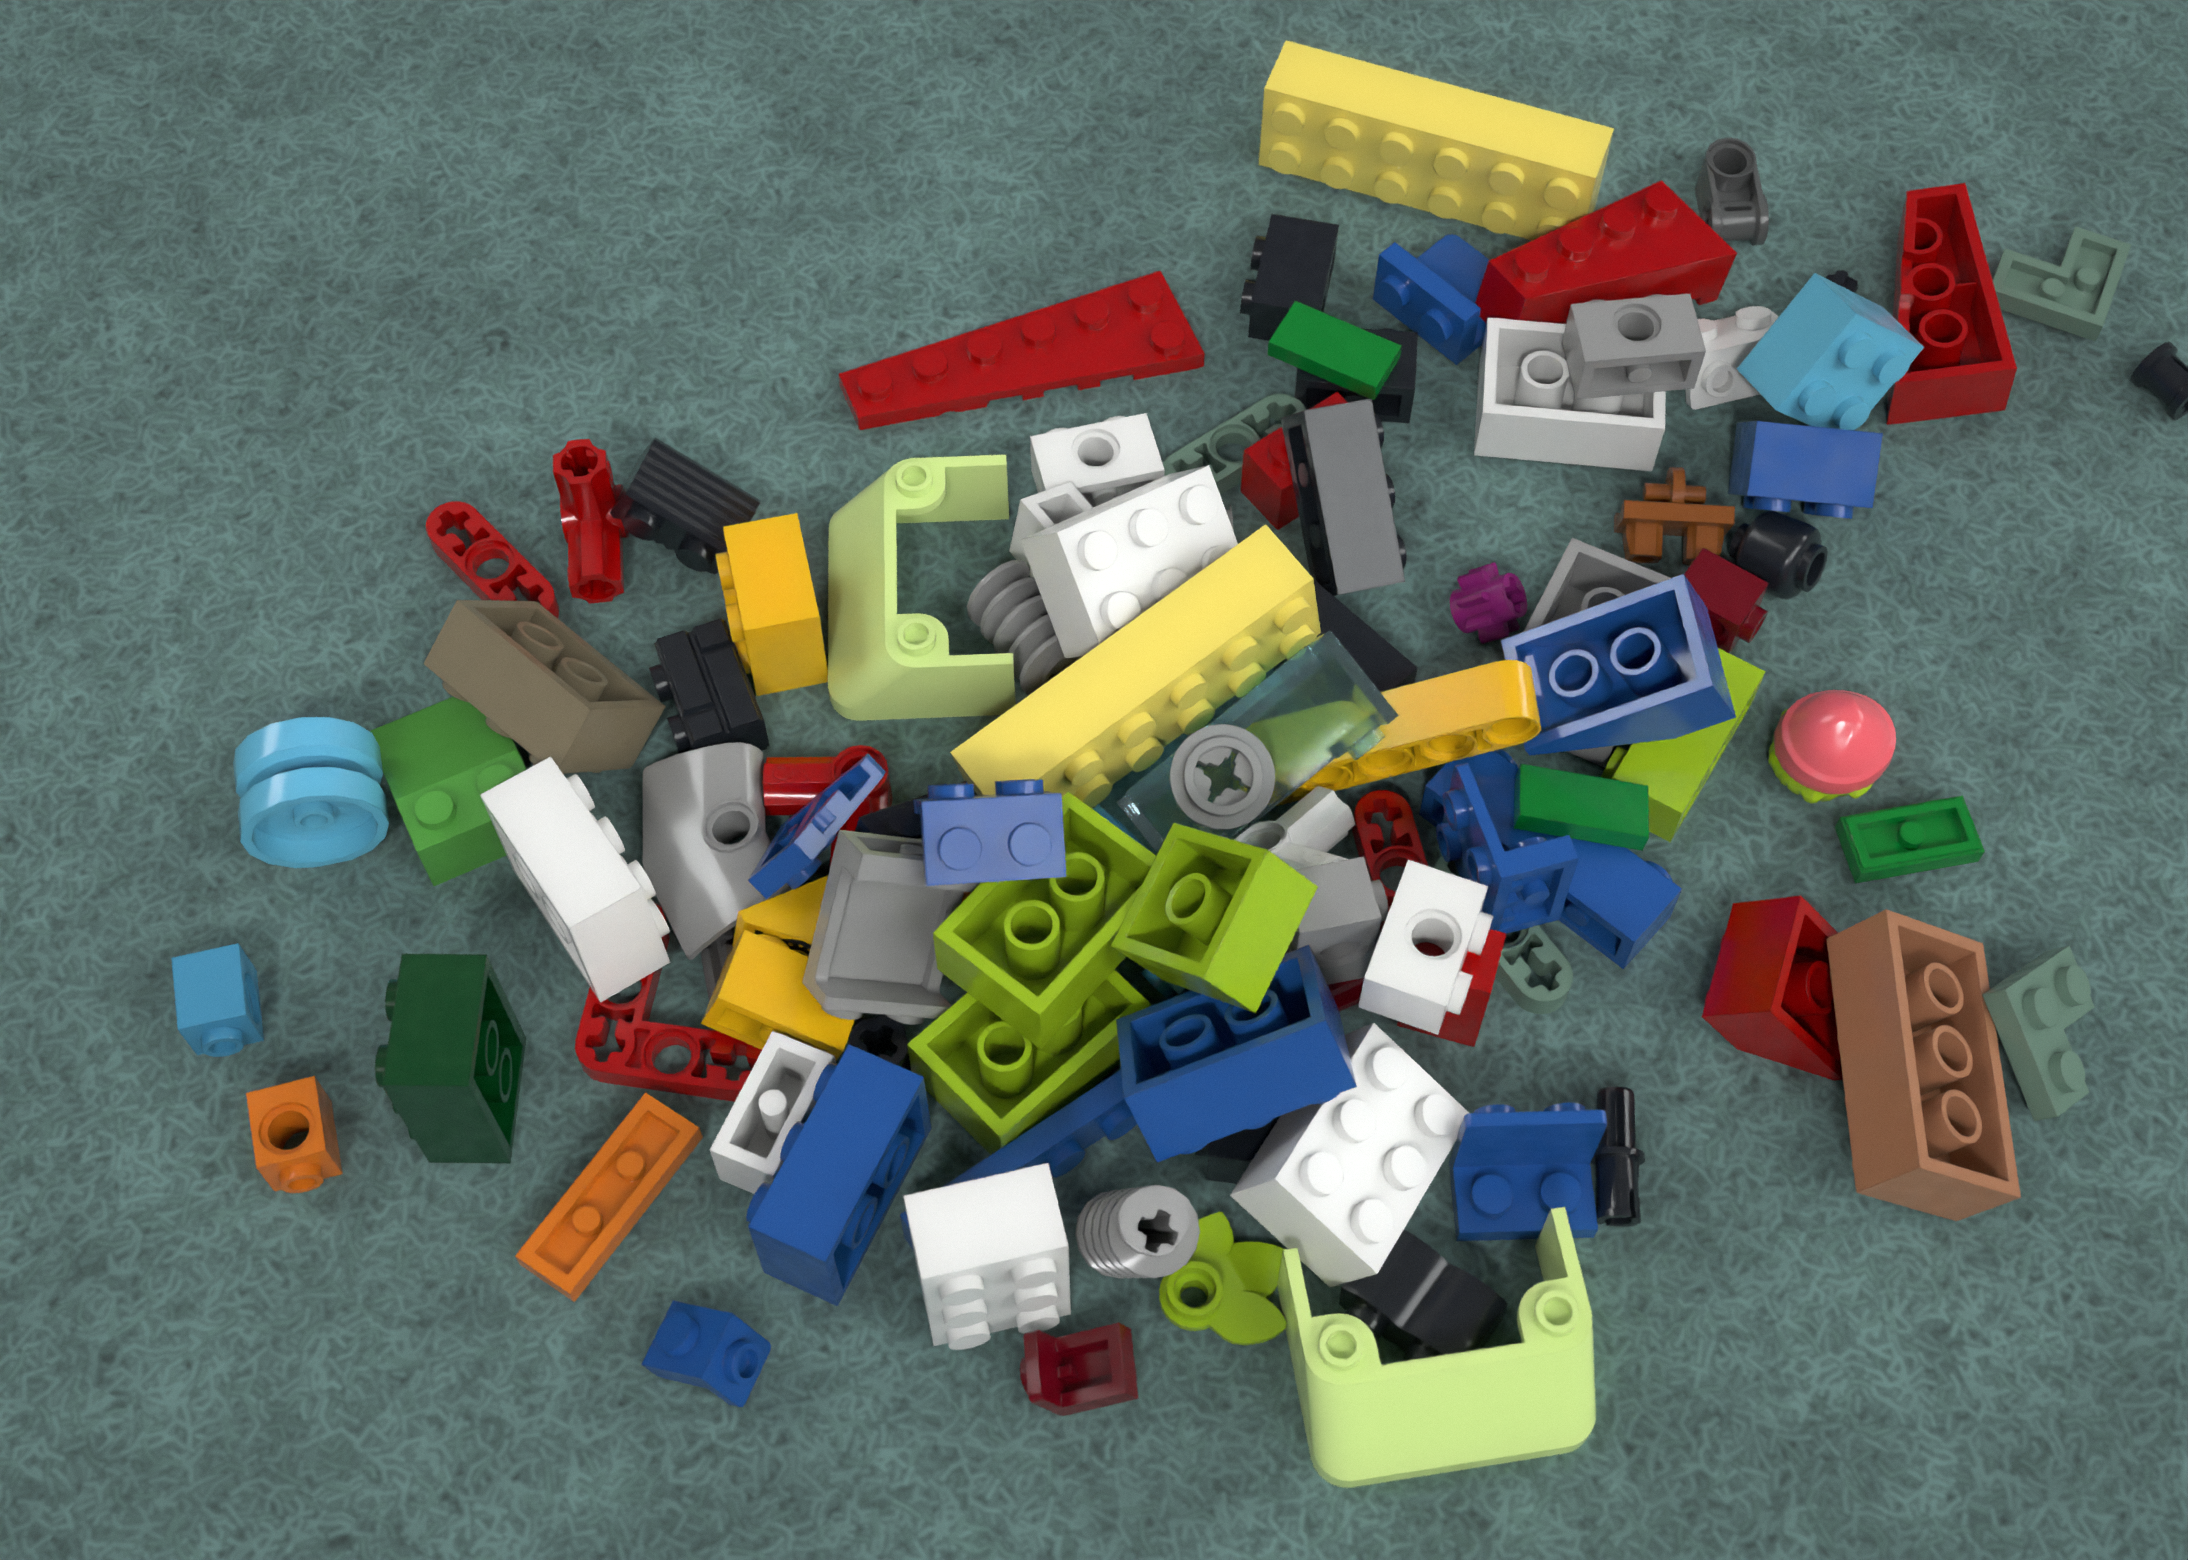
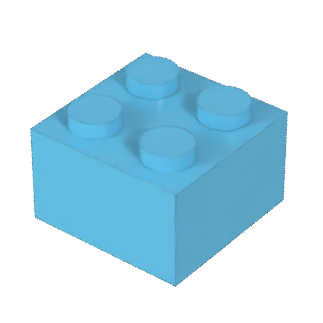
M1814 273L1739 365L1737 370L1776 411L1814 427L1855 430L1867 420L1870 411L1890 387L1906 374L1910 364L1923 350L1924 346L1882 306Z

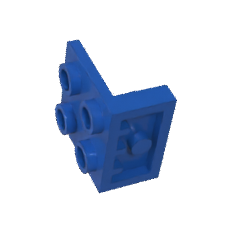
M1465 763L1454 766L1449 791L1443 793L1445 812L1442 823L1436 826L1437 841L1446 862H1455L1461 878L1488 886L1481 912L1494 916L1490 929L1507 934L1560 920L1579 859L1570 836L1566 835L1551 840H1546L1543 837H1533L1517 843L1508 851H1504L1470 765Z
M1559 1103L1545 1108L1544 1111L1516 1112L1512 1106L1495 1104L1480 1107L1474 1113L1464 1115L1449 1161L1456 1241L1538 1239L1550 1210L1561 1207L1566 1209L1573 1238H1594L1598 1231L1590 1163L1607 1127L1606 1111L1586 1110L1585 1106L1578 1103Z

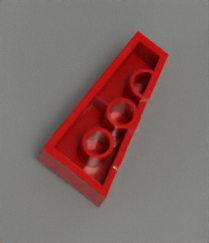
M1661 180L1489 260L1475 304L1481 308L1479 317L1486 324L1488 317L1566 324L1571 304L1586 303L1592 300L1611 301L1645 298L1655 294L1667 296L1690 293L1692 300L1695 299L1698 305H1703L1718 299L1737 252Z

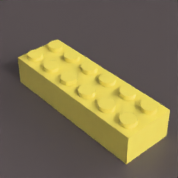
M1286 40L1264 87L1259 165L1272 168L1281 174H1294L1323 182L1332 188L1348 189L1377 197L1386 203H1398L1431 212L1440 218H1453L1485 227L1494 233H1507L1528 240H1534L1594 211L1614 128Z
M1265 524L952 750L950 753L964 781H967L968 784H974V791L977 795L996 794L995 781L1043 780L1044 791L1062 793V797L1067 792H1070L1090 808L1095 807L1110 794L1114 783L1132 770L1140 772L1153 765L1162 755L1166 745L1183 733L1190 735L1206 726L1213 718L1215 710L1234 696L1240 698L1250 694L1263 682L1266 672L1284 659L1291 661L1299 658L1313 646L1317 635L1321 633L1314 579Z

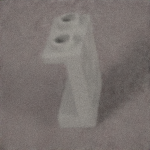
M839 830L802 983L826 1013L838 1018L855 1020L861 1018L862 1013L883 1014L897 1022L911 1025L923 1023L924 1018L937 1019L951 1007V1004L940 993L943 973L937 969L933 932L961 904L964 892H972L980 883L926 886L924 883L922 839Z

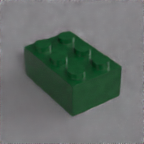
M402 954L398 979H391L386 989L385 1010L387 1019L391 1022L388 1044H381L376 1053L375 1078L378 1087H383L392 1102L394 1113L401 1116L408 1127L410 1138L416 1140L429 1163L511 1164L526 1036L487 954Z

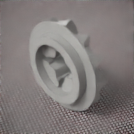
M1217 724L1197 730L1182 742L1172 760L1169 783L1177 807L1197 825L1228 830L1251 822L1265 809L1273 794L1275 770L1267 748L1255 735L1234 725ZM1233 752L1236 756L1232 762L1234 767L1231 775L1239 781V785L1248 790L1244 792L1239 788L1237 790L1225 788L1219 796L1214 797L1211 803L1207 799L1211 793L1209 788L1212 780L1204 775V771L1196 767V764L1217 768Z

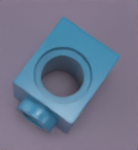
M239 943L171 958L177 1029L196 1055L229 1056L241 1051L244 1045L264 1041L257 970Z

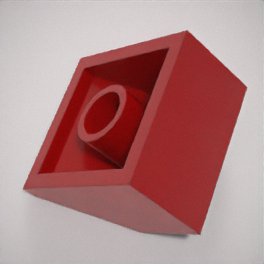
M1801 895L1733 903L1726 931L1721 940V949L1711 985L1705 997L1702 1018L1738 1050L1824 1078L1843 1080L1827 948V938L1838 932Z

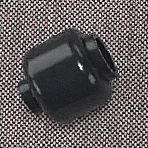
M1767 511L1758 515L1750 525L1747 523L1740 525L1733 536L1729 551L1730 556L1736 559V566L1769 583L1765 593L1785 600L1797 596L1801 591L1809 592L1815 587L1824 571L1828 555L1827 547L1822 545L1821 536L1817 528L1775 511Z

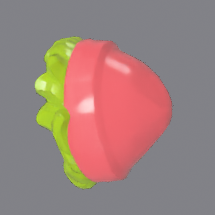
M1827 690L1812 693L1798 699L1789 709H1785L1782 712L1774 731L1772 744L1769 747L1768 763L1781 784L1787 786L1792 793L1800 794L1810 804L1817 803L1818 801L1827 802L1838 796L1844 797L1847 795L1857 799L1872 787L1874 782L1891 763L1896 745L1895 727L1887 711L1875 700L1865 695L1844 690Z

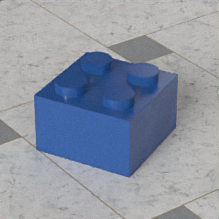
M1764 421L1739 422L1736 426L1728 494L1744 496L1743 508L1790 512L1792 501L1805 502L1803 514L1852 519L1854 507L1873 508L1883 433Z

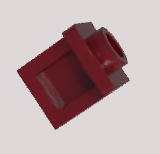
M1118 1322L1057 1338L1040 1330L1024 1333L1025 1356L1020 1362V1377L1024 1390L1032 1404L1059 1416H1066L1139 1399L1131 1328Z

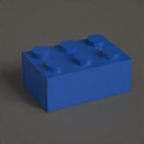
M1309 945L1284 955L1256 1013L1191 990L1116 1020L1124 1099L1157 1162L1178 1154L1197 1152L1210 1142L1244 1129L1251 1130L1263 1127L1276 1117L1310 1104L1329 1102L1340 1093L1357 1087L1339 1009Z
M848 1044L837 1065L830 1062L822 1071L813 1094V1100L816 1101L813 1110L805 1124L796 1122L790 1129L780 1153V1160L783 1161L781 1168L772 1184L764 1182L759 1186L746 1214V1221L750 1223L748 1228L763 1272L837 1307L932 1129L924 1077Z

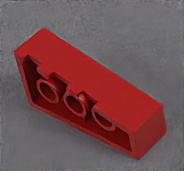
M1965 183L1910 190L1906 193L1897 241L1893 317L1924 348L1912 361L1906 374L1888 390L1887 424H1902L2006 410L2017 366Z

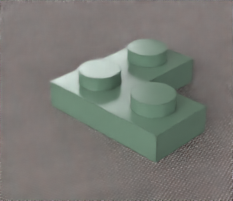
M2075 226L2059 266L2005 248L1992 278L2000 309L2096 341L2107 317L2131 244Z
M2070 945L2045 951L1982 994L2034 1121L2059 1117L2090 1093L2085 1082V1070L2082 1061L2072 1051L2064 1029L2095 1007L2090 996L2091 990L2088 977L2084 970L2077 965Z

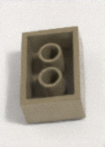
M457 600L424 662L426 667L443 680L442 686L450 695L471 703L486 716L485 722L493 731L515 740L530 753L529 759L534 765L552 757L563 775L567 773H600L605 770L630 769L666 707L537 601Z

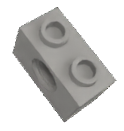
M1690 293L1667 296L1655 294L1645 298L1611 301L1592 300L1586 303L1571 304L1562 339L1575 399L1694 389L1706 353Z
M1364 857L1295 869L1317 885L1318 888L1286 953L1309 945L1327 985L1364 978L1381 934L1380 923L1381 921H1386L1388 915L1387 897L1382 882L1380 880L1371 881Z

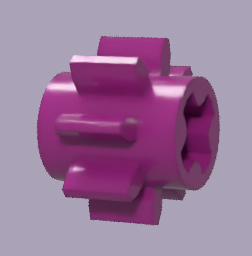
M1493 562L1469 570L1468 574L1457 578L1461 588L1451 593L1450 610L1455 624L1463 633L1469 634L1478 631L1481 644H1486L1508 637L1510 632L1519 630L1520 626L1517 618H1521L1526 614L1527 597L1521 581L1515 574L1509 572L1499 575L1497 565Z

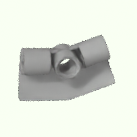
M735 742L702 747L660 760L643 770V867L654 887L661 907L689 960H693L718 937L736 926L738 911L792 890L786 883L766 899L748 881L771 843L765 829L764 755L759 748L751 744ZM746 836L738 843L728 844L736 837Z

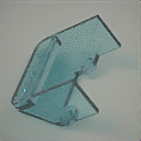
M1329 630L1303 647L1207 725L1228 724L1243 728L1255 735L1267 748L1274 765L1275 785L1269 803L1255 819L1243 826L1228 830L1197 825L1177 807L1169 783L1171 764L1176 751L1128 788L1115 801L1157 853L1173 823L1234 840L1333 759H1337L1348 752L1355 761L1371 750L1385 737L1379 726L1389 724L1399 715ZM1231 752L1229 758L1223 760L1217 768L1196 764V767L1203 770V774L1212 780L1209 788L1211 793L1207 801L1212 803L1214 797L1219 796L1225 788L1233 790L1239 788L1247 792L1248 789L1239 785V781L1231 775L1234 767L1232 762L1236 756L1235 753Z

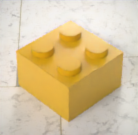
M794 513L724 526L723 531L727 552L716 553L715 556L732 642L736 645L746 674L752 673L756 696L828 682V668L820 616L798 514Z

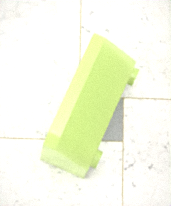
M1006 455L927 457L902 460L893 465L832 516L829 522L828 690L831 704L841 716L857 721L1002 715L1016 705L1013 653L949 655L948 632L938 619L921 613L897 614L896 523L1009 519Z
M1565 1207L1550 1210L1535 1245L1544 1281L1532 1286L1524 1294L1518 1307L1517 1323L1522 1343L1383 1365L1380 1362L1375 1337L1369 1327L1360 1319L1342 1313L1311 1317L1298 1248L1283 1250L1277 1283L1282 1314L1287 1322L1286 1334L1310 1456L1314 1468L1324 1480L1338 1487H1358L1565 1454L1578 1449L1587 1440L1596 1420L1592 1312Z

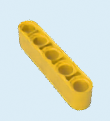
M1502 660L1245 728V730L1255 735L1264 744L1272 758L1275 770V785L1271 799L1266 807H1275L1299 801L1317 786L1338 791L1519 745L1536 737L1541 731V723L1531 667L1518 660ZM1231 752L1232 762H1233V760H1234L1236 754L1233 753V752ZM1234 778L1235 790L1239 788L1247 792L1248 789L1239 785V781Z

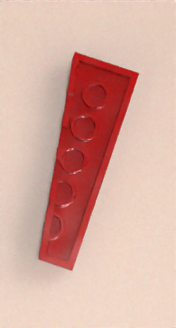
M1160 270L842 372L838 376L840 388L859 430L940 416L950 411L963 412L985 408L991 400L1019 395L1022 396V400L1044 397V391L1074 385H1077L1078 390L1100 387L1101 380L1132 375L1133 380L1194 370L1204 367L1205 353Z

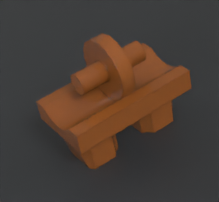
M1669 467L1665 484L1644 483L1643 501H1623L1621 512L1614 515V532L1623 533L1622 541L1626 560L1633 563L1648 564L1658 563L1661 560L1663 535L1683 536L1682 564L1690 566L1703 548L1720 556L1724 536L1734 525L1735 506L1702 505L1706 500V486L1686 485L1684 468Z

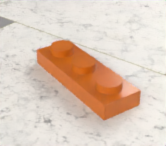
M645 1092L515 1255L519 1264L575 1302L702 1140L703 1136L700 1128Z

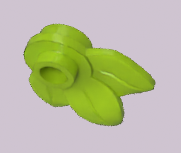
M1216 1212L1199 1219L1200 1233L1195 1252L1185 1266L1172 1275L1164 1276L1161 1281L1159 1303L1162 1312L1172 1324L1181 1329L1201 1331L1210 1328L1218 1336L1231 1344L1252 1345L1264 1343L1277 1337L1286 1329L1287 1322L1280 1310L1268 1298L1271 1297L1278 1286L1283 1250L1286 1249L1263 1242L1234 1243L1233 1231L1223 1212ZM1196 1287L1206 1294L1207 1300L1199 1307H1190L1182 1301L1180 1295L1185 1289Z

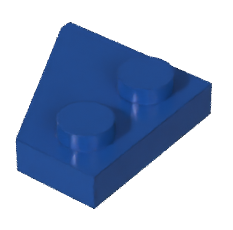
M869 754L865 755L781 825L748 881L766 899L786 883L792 890L802 885L821 865L822 862L817 856L834 841L839 829L883 778L886 771Z

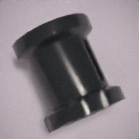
M2165 342L2142 360L2131 375L2130 381L2138 388L2146 386L2168 406L2167 414L2173 420H2178L2188 413V366L2176 356L2178 349L2171 342Z
M878 1015L874 1018L861 1020L852 1029L848 1044L911 1071L907 1048L909 1042L906 1038V1030L900 1022L892 1020L886 1015ZM886 1050L892 1051L893 1056L890 1057L884 1053Z

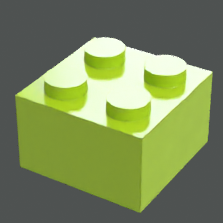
M1173 823L1111 947L1164 981L1256 1013L1318 886L1267 849Z

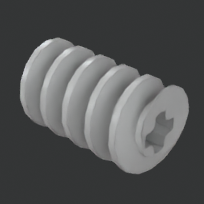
M1011 560L990 571L977 584L970 595L967 611L970 619L977 626H980L981 634L984 638L993 644L996 654L1013 653L1014 677L1020 679L1021 688L1026 694L1030 695L1081 657H1064L1035 578L1028 577L1030 568L1021 560Z
M1152 1185L1112 1190L1098 1194L1086 1203L1079 1214L1075 1236L1080 1254L1088 1266L1100 1274L1119 1279L1158 1278L1172 1275L1187 1264L1196 1250L1200 1230L1197 1213L1187 1197L1174 1188Z

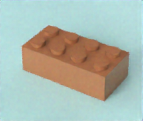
M1887 909L1827 938L1830 980L1834 999L1837 1040L1840 1050L1845 1093L1844 1100L1847 1110L1856 1193L1953 1221L1962 1220L2021 1198L1996 1027L1982 994L1990 990L1983 943Z

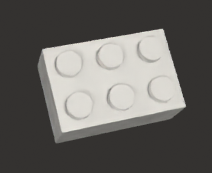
M1488 317L1479 359L1474 455L1642 471L1653 470L1665 431L1666 391L1575 399L1562 345L1566 324Z
M1209 465L1166 475L1020 540L1065 658L1084 656L1238 544Z
M549 757L480 794L513 871L600 1003L670 963L661 937L670 933V930L662 913L651 899L656 895L654 887L637 860L627 864L624 858L619 855L625 851V848L609 819L605 816L597 820L589 812L595 808V805L577 774L566 778L552 757Z
M1375 1023L1345 1035L1357 1087L1340 1093L1329 1102L1310 1104L1281 1115L1230 1194L1233 1199L1288 1249L1298 1248L1300 1260L1329 1287L1378 1274L1457 1140L1464 1115L1469 1113Z
M1048 1163L903 1196L934 1346L948 1343L949 1348L953 1350L969 1349L989 1341L991 1338L990 1333L1018 1327L1020 1333L1034 1330L1045 1331L1059 1324V1317L1071 1314L1069 1248Z

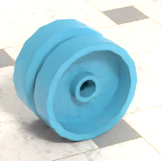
M299 717L267 725L249 734L235 749L233 762L236 793L241 798L238 810L240 842L249 855L272 865L290 868H313L353 860L372 851L386 837L389 818L386 795L380 786L383 775L380 746L372 732L354 722L331 717Z

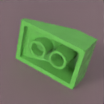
M454 696L370 731L380 746L383 773L395 803L433 886L507 856L480 794L527 770L513 740L493 731L486 724V716L471 703L459 700Z

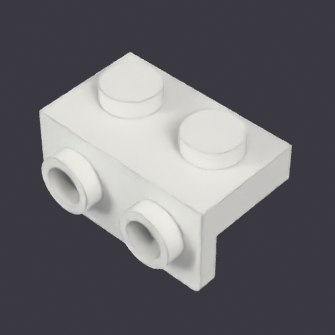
M1751 306L1738 310L1735 316L1715 321L1697 319L1706 353L1695 388L1685 389L1686 404L1696 410L1760 395L1737 368L1779 316L1766 307Z

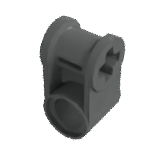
M1728 137L1718 139L1710 144L1706 151L1695 186L1700 218L1724 241L1749 240L1752 245H1763L1768 234L1769 211L1766 197L1762 192L1756 154L1753 148L1739 139Z

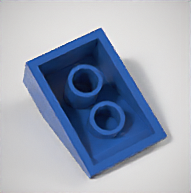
M1684 574L1501 640L1505 660L1524 662L1531 667L1541 731L1536 737L1524 743L1525 751L1529 755L1674 739L1736 718L1708 609Z

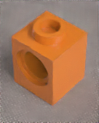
M315 1076L246 1093L256 1169L274 1192L279 1190L287 1193L307 1192L322 1185L323 1179L343 1174L332 1101ZM302 1131H309L307 1138L302 1144L293 1149L283 1150L286 1141L292 1135Z

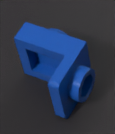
M672 1301L641 1365L658 1377L707 1388L727 1404L743 1407L768 1357L771 1344L733 1313Z

